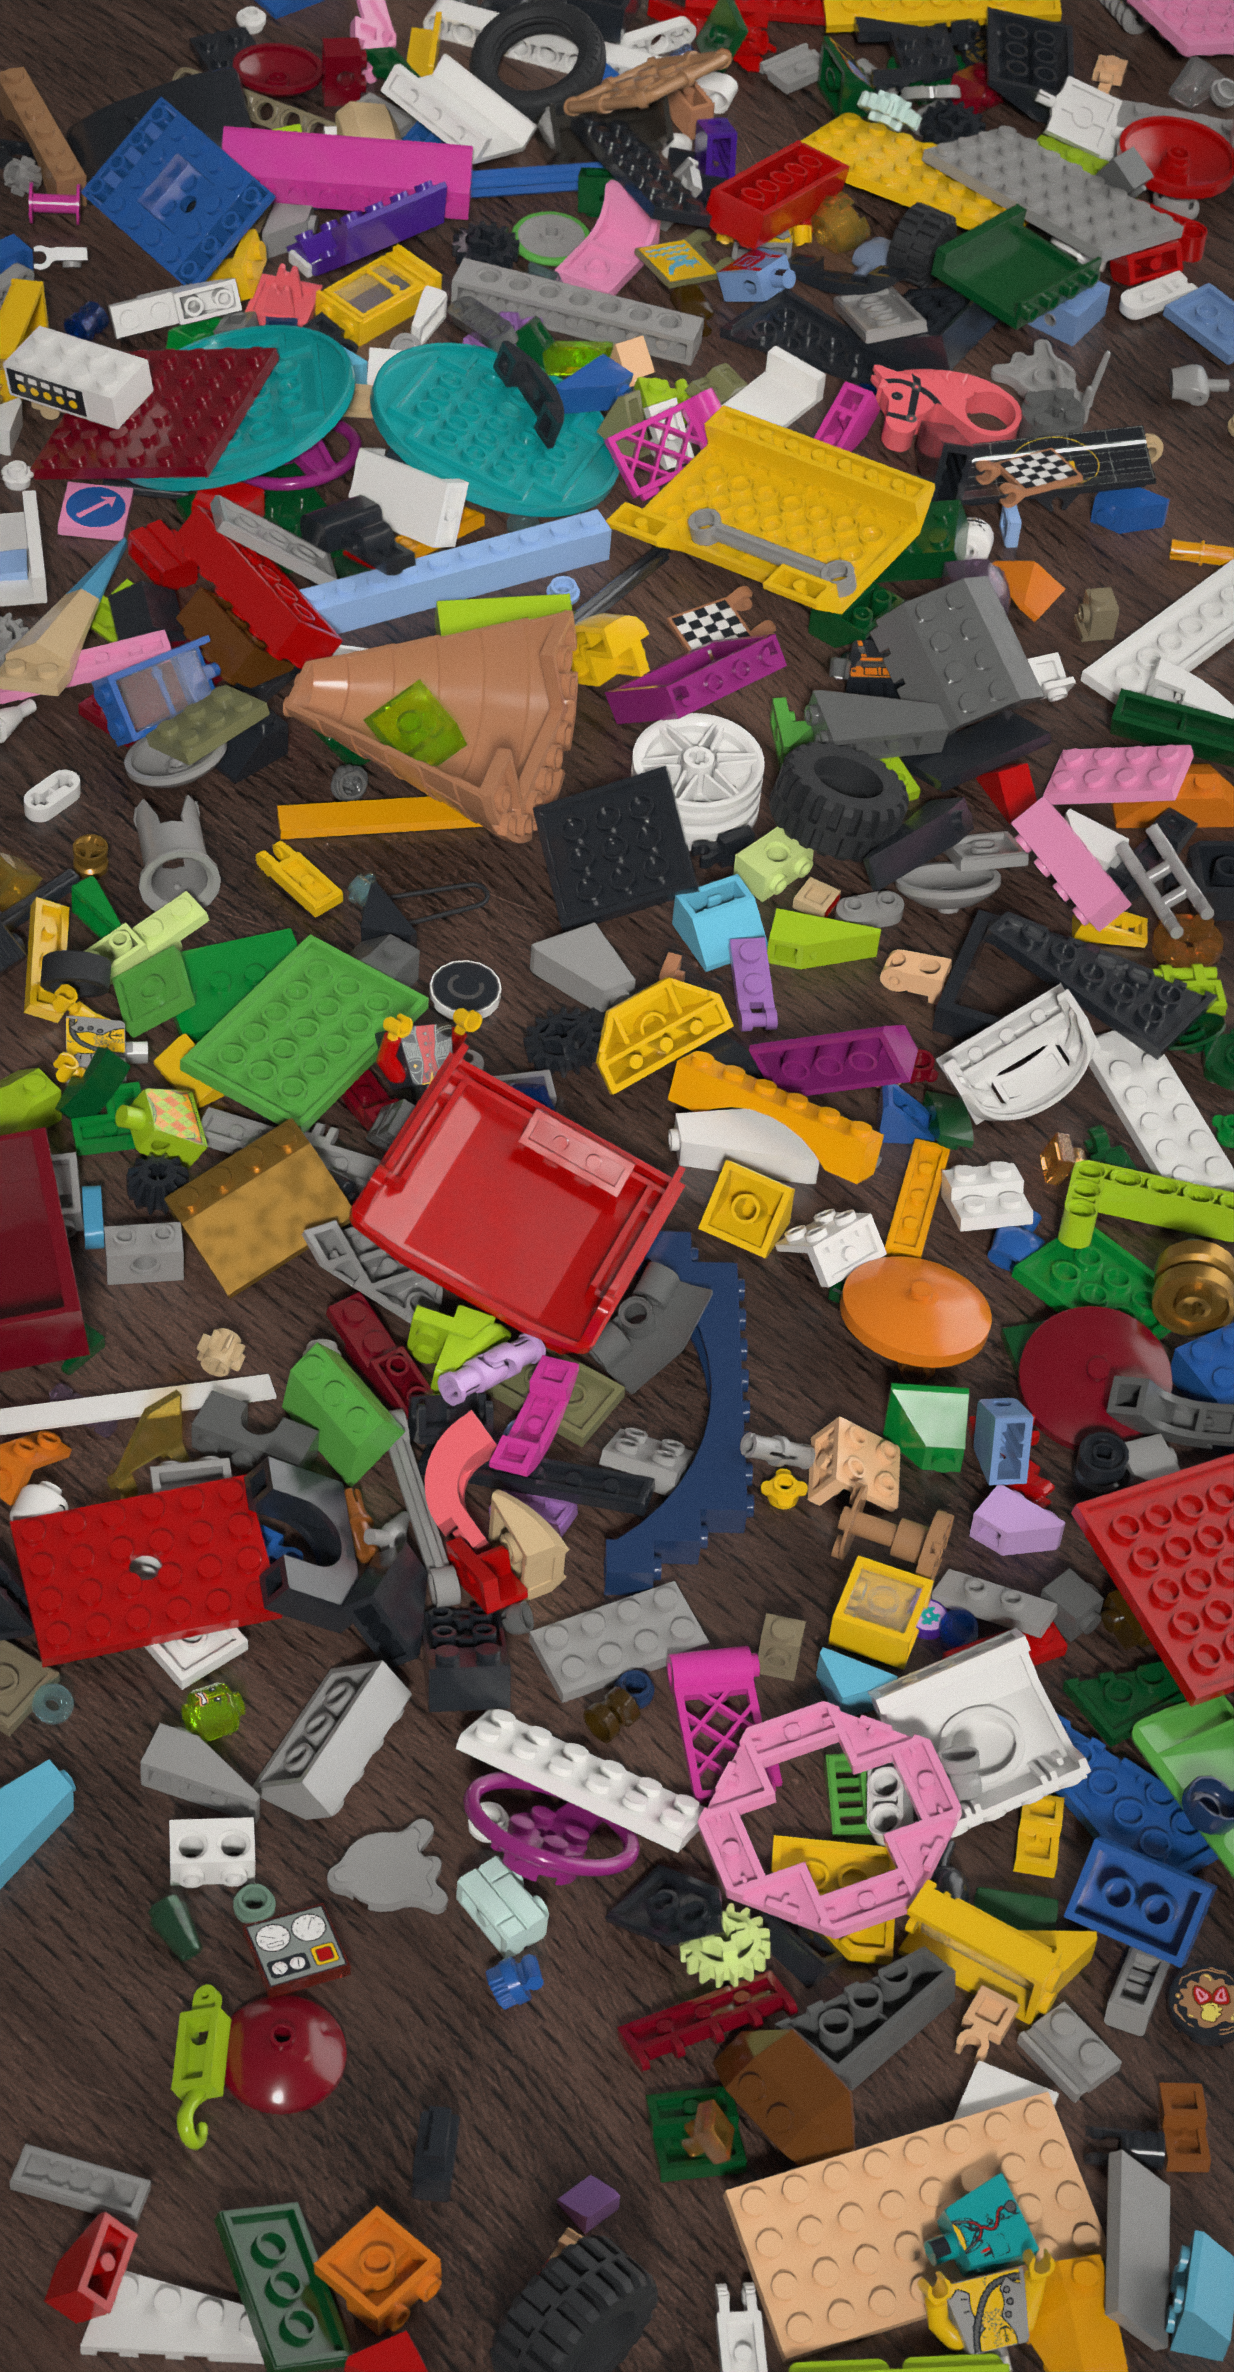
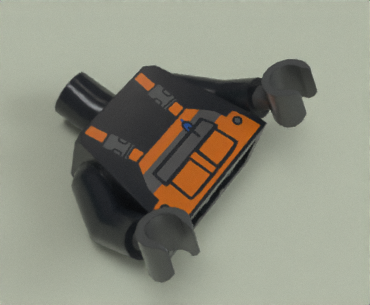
M871 635L865 640H855L852 644L851 652L843 653L840 658H831L828 677H834L837 680L847 679L845 693L901 699L897 689L905 685L904 680L897 684L893 683L882 660L890 655L891 652L889 650L880 654Z

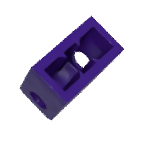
M727 118L697 120L695 160L698 161L699 165L697 167L700 173L726 179L735 176L736 130ZM713 161L718 162V163H719V166H718V167H715V164H714Z

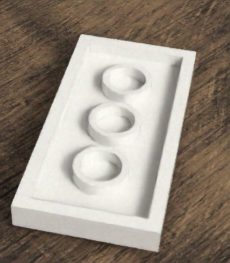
M151 1556L138 1557L130 1565V1571L139 1575L142 1580L156 1577L161 1568L160 1562ZM232 1628L145 1646V1648L180 1689L183 1690L248 1650V1640L238 1628Z

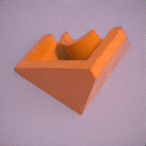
M994 561L990 565L1018 608L1033 622L1038 620L1066 590L1036 561Z

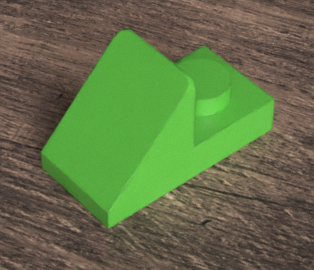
M786 697L772 698L769 723L781 769L786 755L800 745L815 742V735L811 726H808L806 721H796L794 711H789Z

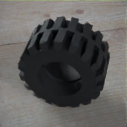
M922 202L912 205L901 218L893 234L887 255V266L909 269V275L902 279L903 281L919 288H929L938 279L931 274L937 248L956 238V218Z

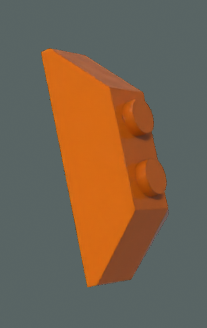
M1190 764L1175 801L1111 803L1115 827L1149 828L1169 807L1198 823L1197 827H1234V786L1210 764Z

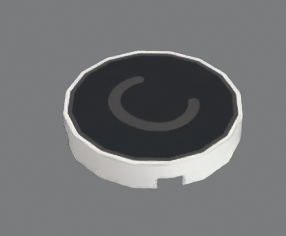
M469 960L453 961L441 966L433 974L429 987L430 999L434 1002L435 1009L452 1020L454 1012L460 1008H464L468 1012L474 1010L482 1016V1019L490 1016L498 1008L502 991L500 979L491 968L482 963Z

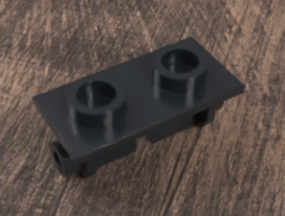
M972 18L951 21L952 33H948L951 45H957V50L975 48V42L984 40V37L976 38V33L980 30L978 20L973 21ZM946 22L936 23L928 27L946 30L948 33Z

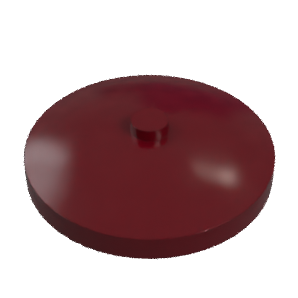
M1085 1306L1068 1309L1052 1316L1042 1323L1031 1335L1023 1350L1018 1367V1390L1023 1406L1031 1414L1035 1415L1034 1424L1054 1442L1071 1450L1078 1451L1082 1440L1089 1434L1097 1432L1111 1433L1118 1436L1124 1442L1148 1436L1119 1423L1106 1413L1114 1376L1151 1379L1158 1387L1171 1393L1172 1372L1163 1346L1145 1325L1118 1310L1098 1306Z

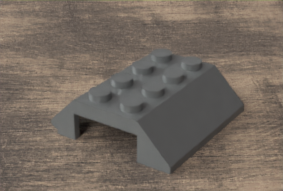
M988 576L963 578L905 602L877 619L878 627L870 631L879 653L882 654L889 650L891 652L890 655L882 660L893 683L897 684L903 680L905 682V685L897 689L901 700L938 704L949 727L947 737L955 734L957 729L1009 707H1012L1014 711L1045 697Z

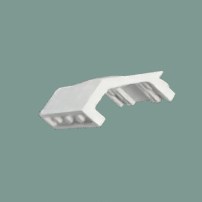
M1017 1628L868 1691L879 1721L892 1725V1730L910 1737L916 1734L930 1739L937 1755L942 1750L953 1746H970L979 1751L980 1766L976 1771L977 1775L981 1777L982 1793L976 1798L959 1801L962 1815L951 1838L959 1836L968 1829L986 1821L996 1820L1018 1807L1035 1803L1055 1791L1072 1787L1087 1778L1086 1774L1091 1772L1085 1756L1073 1746L1043 1689L1028 1653L1031 1649L1026 1636Z

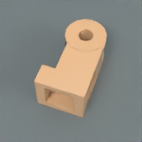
M897 949L889 954L880 974V981L889 990L895 992L907 990L908 992L928 996V1003L937 1005L951 974L952 959Z

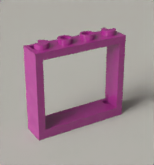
M776 634L713 640L650 670L642 677H636L605 692L617 724L659 721L661 719H680L787 666ZM710 649L714 657L712 661L708 654V650Z

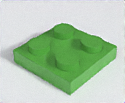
M174 945L112 978L125 1029L132 1038L196 1005L181 952Z

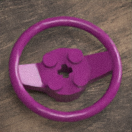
M339 420L331 430L341 434L349 443L347 454L339 462L335 463L332 460L321 439L296 458L283 464L288 465L295 462L307 475L287 478L256 476L241 482L270 491L300 490L325 484L342 476L355 465L359 448H362L361 438L352 426Z
M507 1772L481 1776L471 1782L464 1792L463 1806L468 1819L481 1834L491 1841L490 1847L492 1849L503 1851L504 1857L502 1862L504 1865L529 1880L536 1881L538 1875L556 1878L555 1885H565L572 1883L577 1878V1875H613L633 1865L639 1855V1840L635 1832L571 1802L555 1813L548 1808L534 1806L531 1813H519L511 1816L508 1819L505 1830L502 1829L482 1809L480 1797L484 1793L496 1789L509 1788L530 1790L560 1798ZM602 1822H605L620 1838L623 1844L622 1852L606 1859H584L589 1838Z

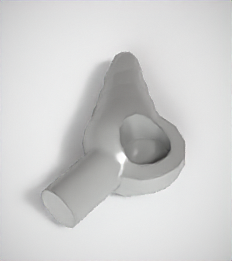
M408 1511L399 1513L392 1520L385 1523L381 1530L367 1529L364 1533L365 1543L378 1545L381 1551H385L407 1542V1531L410 1521Z

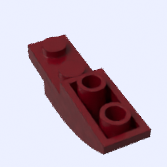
M361 1292L329 1306L326 1315L346 1344L344 1353L354 1368L389 1410L403 1409L408 1423V1395L435 1393L404 1346L397 1348Z

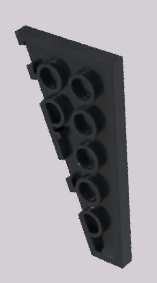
M787 288L767 301L756 303L722 326L720 330V337L767 354L769 350L777 346L823 373L875 391L878 389L870 380L871 375H876L873 371L874 365H880L897 372L912 370V368L859 347L858 340L861 337L854 330Z
M1008 911L987 930L984 937L986 941L1052 987H1056L1061 983L1065 990L1069 989L1079 1006L1156 1060H1159L1213 1006L1218 996L1205 991L1204 995L1186 989L1187 983L1178 979H1174V982L1171 983L1156 977L1153 969L1103 949L1096 953L1081 947L1082 941L1073 937H1069L1068 941L1051 935L1047 927Z

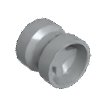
M953 1746L942 1750L938 1757L958 1800H969L980 1796L982 1793L981 1777L977 1775L976 1771L980 1766L979 1751L970 1746Z

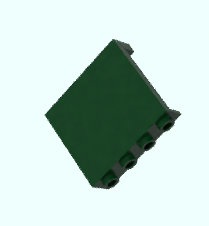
M1019 204L938 247L931 273L1016 330L1027 323L1033 322L1048 311L1054 310L1067 300L1073 299L1088 288L1094 287L1100 278L1099 270L1102 258L1098 256L1083 265L1024 227L1027 210Z

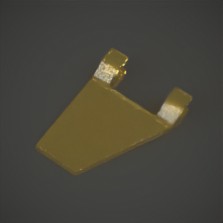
M178 1390L173 1391L144 1409L116 1471L107 1477L108 1486L111 1489L118 1487L121 1499L138 1495V1487L132 1472L156 1457L161 1456L165 1458L169 1456L171 1461L179 1463L189 1462V1456L182 1442V1394Z

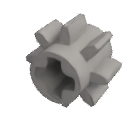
M22 156L21 160L13 158V161L6 165L4 169V180L6 182L4 184L11 188V193L21 197L25 193L29 194L30 182L34 183V192L40 187L42 182L41 167L34 165L35 160Z

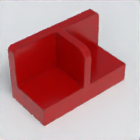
M461 1537L446 1542L449 1565L454 1566L459 1584L487 1615L528 1597V1589L511 1571L509 1551L504 1546H498L476 1555Z

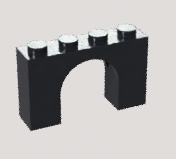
M267 1457L244 1477L248 1508L250 1511L285 1522L297 1530L310 1545L317 1565L287 1555L281 1556L259 1575L264 1609L341 1634L353 1624L342 1607L359 1581L343 1483Z

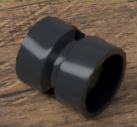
M1107 1432L1089 1434L1082 1440L1072 1475V1488L1075 1494L1083 1501L1121 1490L1124 1473L1129 1461V1449L1123 1440Z

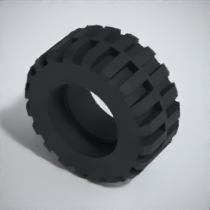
M810 742L807 745L803 744L793 749L784 758L769 798V807L779 829L783 828L785 835L791 840H797L800 846L806 849L811 848L817 851L816 854L825 857L826 855L833 856L835 860L845 861L846 859H851L852 862H862L863 858L900 828L908 809L909 796L906 786L902 780H899L898 774L893 769L889 770L886 768V764L881 760L871 758L870 754L866 752L855 751L850 746H836L831 742L823 744Z
M591 2235L590 2237L585 2236L578 2239L576 2244H569L562 2249V2252L557 2257L553 2256L545 2264V2267L529 2280L527 2287L511 2303L512 2307L502 2317L499 2323L500 2328L494 2333L492 2339L493 2346L490 2348V2358L495 2372H612L629 2355V2350L633 2345L637 2344L643 2335L644 2327L649 2324L653 2316L651 2312L656 2308L658 2302V2290L655 2279L610 2238Z

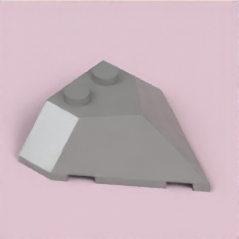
M335 1220L303 1231L302 1236L320 1267L410 1324L417 1305L439 1312V1307L442 1304L443 1287L399 1263L354 1227L341 1230Z

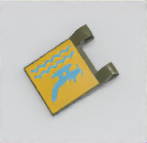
M704 229L695 230L682 240L635 248L634 252L668 288L719 280L717 272L735 261L732 257H725L714 265L705 256L707 250L701 243L710 241L711 236Z

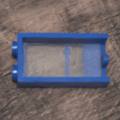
M209 635L192 640L92 681L95 700L103 709L108 722V732L116 741L117 746L146 737L145 735L156 729L161 722L172 719L183 712L188 705L197 703L211 694L212 690L215 689L211 678L220 675V667L216 662L206 665L198 647L211 641Z

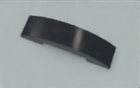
M796 253L788 258L790 270L794 271L796 279L816 289L841 295H864L879 292L895 285L909 275V269L884 265L878 266L867 275L824 269V257Z
M503 341L493 368L506 387H518L538 417L534 426L535 431L547 449H553L564 422V407L560 394L549 376L530 356L511 342Z
M1170 807L1153 823L1159 825L1177 855L1185 847L1198 823ZM1149 836L1133 851L1146 872L1164 861ZM1124 862L1116 869L1110 866L1106 870L1130 902L1143 894Z

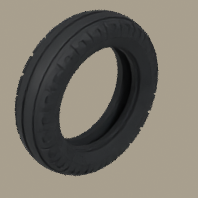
M531 0L523 2L521 5H514L506 9L507 11H502L481 30L482 32L479 33L474 42L470 56V73L534 124L549 123L555 119L559 120L568 116L564 111V103L567 98L576 97L600 85L606 67V47L599 28L581 9L557 0ZM537 34H557L568 38L577 46L578 56L572 70L563 79L549 87L538 90H519L508 86L498 77V67L503 55L514 44L527 37Z

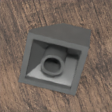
M392 934L362 941L348 954L409 988L418 980L420 950Z

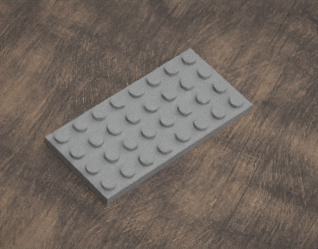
M1000 126L998 129L987 132L982 131L977 135L961 137L956 141L940 143L938 146L924 149L923 162L1005 209L1019 204L1027 210L1026 221L1092 259L1098 256L1101 257V263L1169 242L1182 236L1184 226L1173 221L1170 215L1157 212L1150 208L1148 203L1127 195V192L1123 189L1108 186L1102 177L1091 175L1082 170L1083 168L1079 164L1066 161L1060 157L1059 153L1041 147L1036 140L1025 138L1016 133V130L1010 126Z

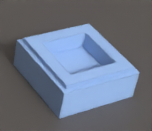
M1002 505L999 528L1006 548L1018 546L1022 522L1017 505L1011 508H1006Z

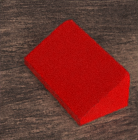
M648 0L647 16L660 22L684 16L696 27V38L708 19L701 14L686 10L685 7L669 0Z

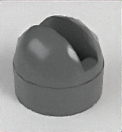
M526 1601L511 1604L502 1611V1625L506 1632L512 1635H521L533 1631V1614Z

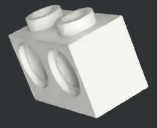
M254 1817L169 1820L171 1886L181 1885L187 1888H196L207 1884H224L235 1887L244 1883H255ZM235 1852L241 1855L232 1857L226 1854ZM187 1854H196V1855H198L197 1857H194V1858L185 1857V1855H187Z

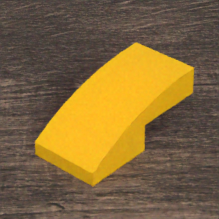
M1046 1795L1035 1803L1021 1806L1014 1872L1049 1878L1055 1877L1059 1837L1063 1821L1064 1797Z

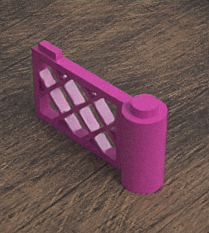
M713 388L704 390L690 399L604 440L634 499L640 496L642 501L656 496L660 492L658 487L670 482L684 468L682 467L683 462L688 464L693 459L685 456L688 442L699 445L701 450L708 445L704 424L722 407ZM678 412H682L687 422L685 432L670 427L673 415ZM651 426L662 431L659 445L643 439L647 427ZM639 432L638 437L632 434ZM668 433L683 439L679 453L664 447ZM625 439L636 443L632 458L622 454L616 442ZM641 446L656 451L653 466L638 460ZM662 454L677 460L674 472L670 473L658 468ZM635 467L651 472L648 484L639 488L633 476ZM656 475L661 476V478L655 480Z
M749 1646L667 1655L666 1669L669 1689L674 1697L692 1795L699 1804L710 1803L716 1792L715 1789L702 1791L700 1777L708 1768L721 1777L725 1768L714 1761L723 1748H726L734 1755L736 1754L739 1746L730 1740L740 1727L746 1730L747 1727L762 1723L754 1684V1677L760 1676L759 1658L757 1653H751ZM744 1694L747 1696L748 1708L741 1716L723 1705L729 1696ZM701 1700L711 1708L702 1720H699L687 1712L685 1701ZM716 1712H719L735 1723L725 1736L707 1725ZM749 1716H751L752 1723L747 1721V1718ZM689 1724L694 1727L692 1732L690 1731ZM700 1732L718 1743L708 1757L693 1746V1741ZM696 1760L702 1764L699 1769ZM779 1763L764 1768L774 1792H776L777 1786H782Z

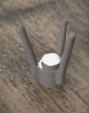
M1110 351L1104 353L1091 386H1087L1085 393L1073 392L1074 397L1084 407V424L1088 420L1095 393L1111 355ZM1057 366L1056 378L1058 388H1065L1062 367Z

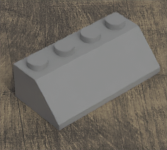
M383 1660L330 1669L252 1788L260 1795V1798L305 1820L334 1816L343 1807V1799L351 1787L362 1778L364 1767L371 1756L384 1744V1737L392 1724L403 1715V1707L412 1693Z

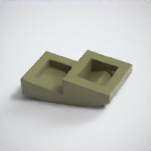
M727 363L713 367L706 377L692 381L685 391L693 397L704 390L713 388L721 405H723L748 384Z

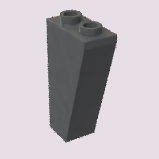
M813 690L809 705H806L804 711L805 721L814 732L815 742L819 744L831 742L836 746H850L855 751H863L870 754V757L873 759L940 753L949 731L941 709L935 703Z

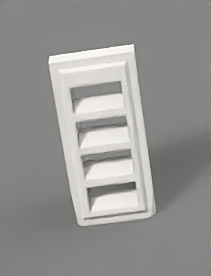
M428 285L425 286L411 325V334L419 339L421 345L426 343L444 321L447 313V292Z

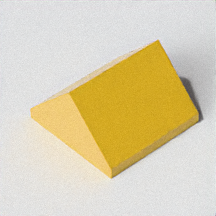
M726 1160L698 1229L763 1258H767L775 1243L778 1242L790 1223L795 1189L730 1160Z

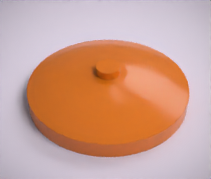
M892 1256L868 1261L850 1273L845 1281L840 1298V1312L843 1321L850 1332L861 1343L888 1359L918 1367H948L973 1358L984 1347L992 1323L988 1302L973 1283L948 1267L920 1258Z

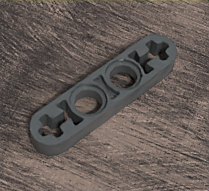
M471 296L458 298L448 307L447 311L457 327L495 352H499L503 341H509L512 344H516L518 341V335L508 320Z

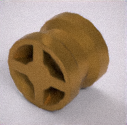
M87 834L77 838L73 843V869L75 873L85 879L89 876H94L97 879L105 875L108 871V844L106 840L94 834Z

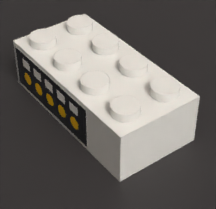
M38 326L3 363L10 395L115 429H119L154 391L147 359L42 326Z

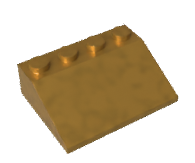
M293 1118L288 1119L164 1198L175 1221L181 1222V1230L229 1299L308 1250L309 1246L302 1236L304 1230L335 1220L340 1228L350 1223L349 1212L352 1208Z

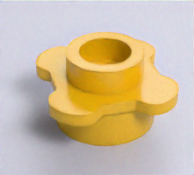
M784 1468L778 1469L775 1477L770 1481H764L761 1484L762 1494L767 1496L771 1505L778 1509L794 1507L798 1502L799 1496H805L808 1491V1486L805 1482L796 1480L791 1475V1471Z

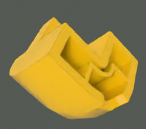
M601 613L587 617L575 625L577 649L572 651L571 670L578 672V684L600 687L617 674L642 677L650 671L645 650L641 643V640L649 635L645 624L637 617Z

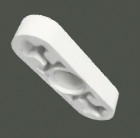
M680 16L627 32L620 43L617 42L616 45L653 55H660L689 45L694 40L697 30L686 17ZM661 34L659 41L651 45L652 40Z

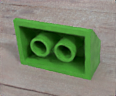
M317 1342L290 1370L282 1408L294 1422L319 1431V1452L346 1484L353 1487L406 1431L341 1355Z

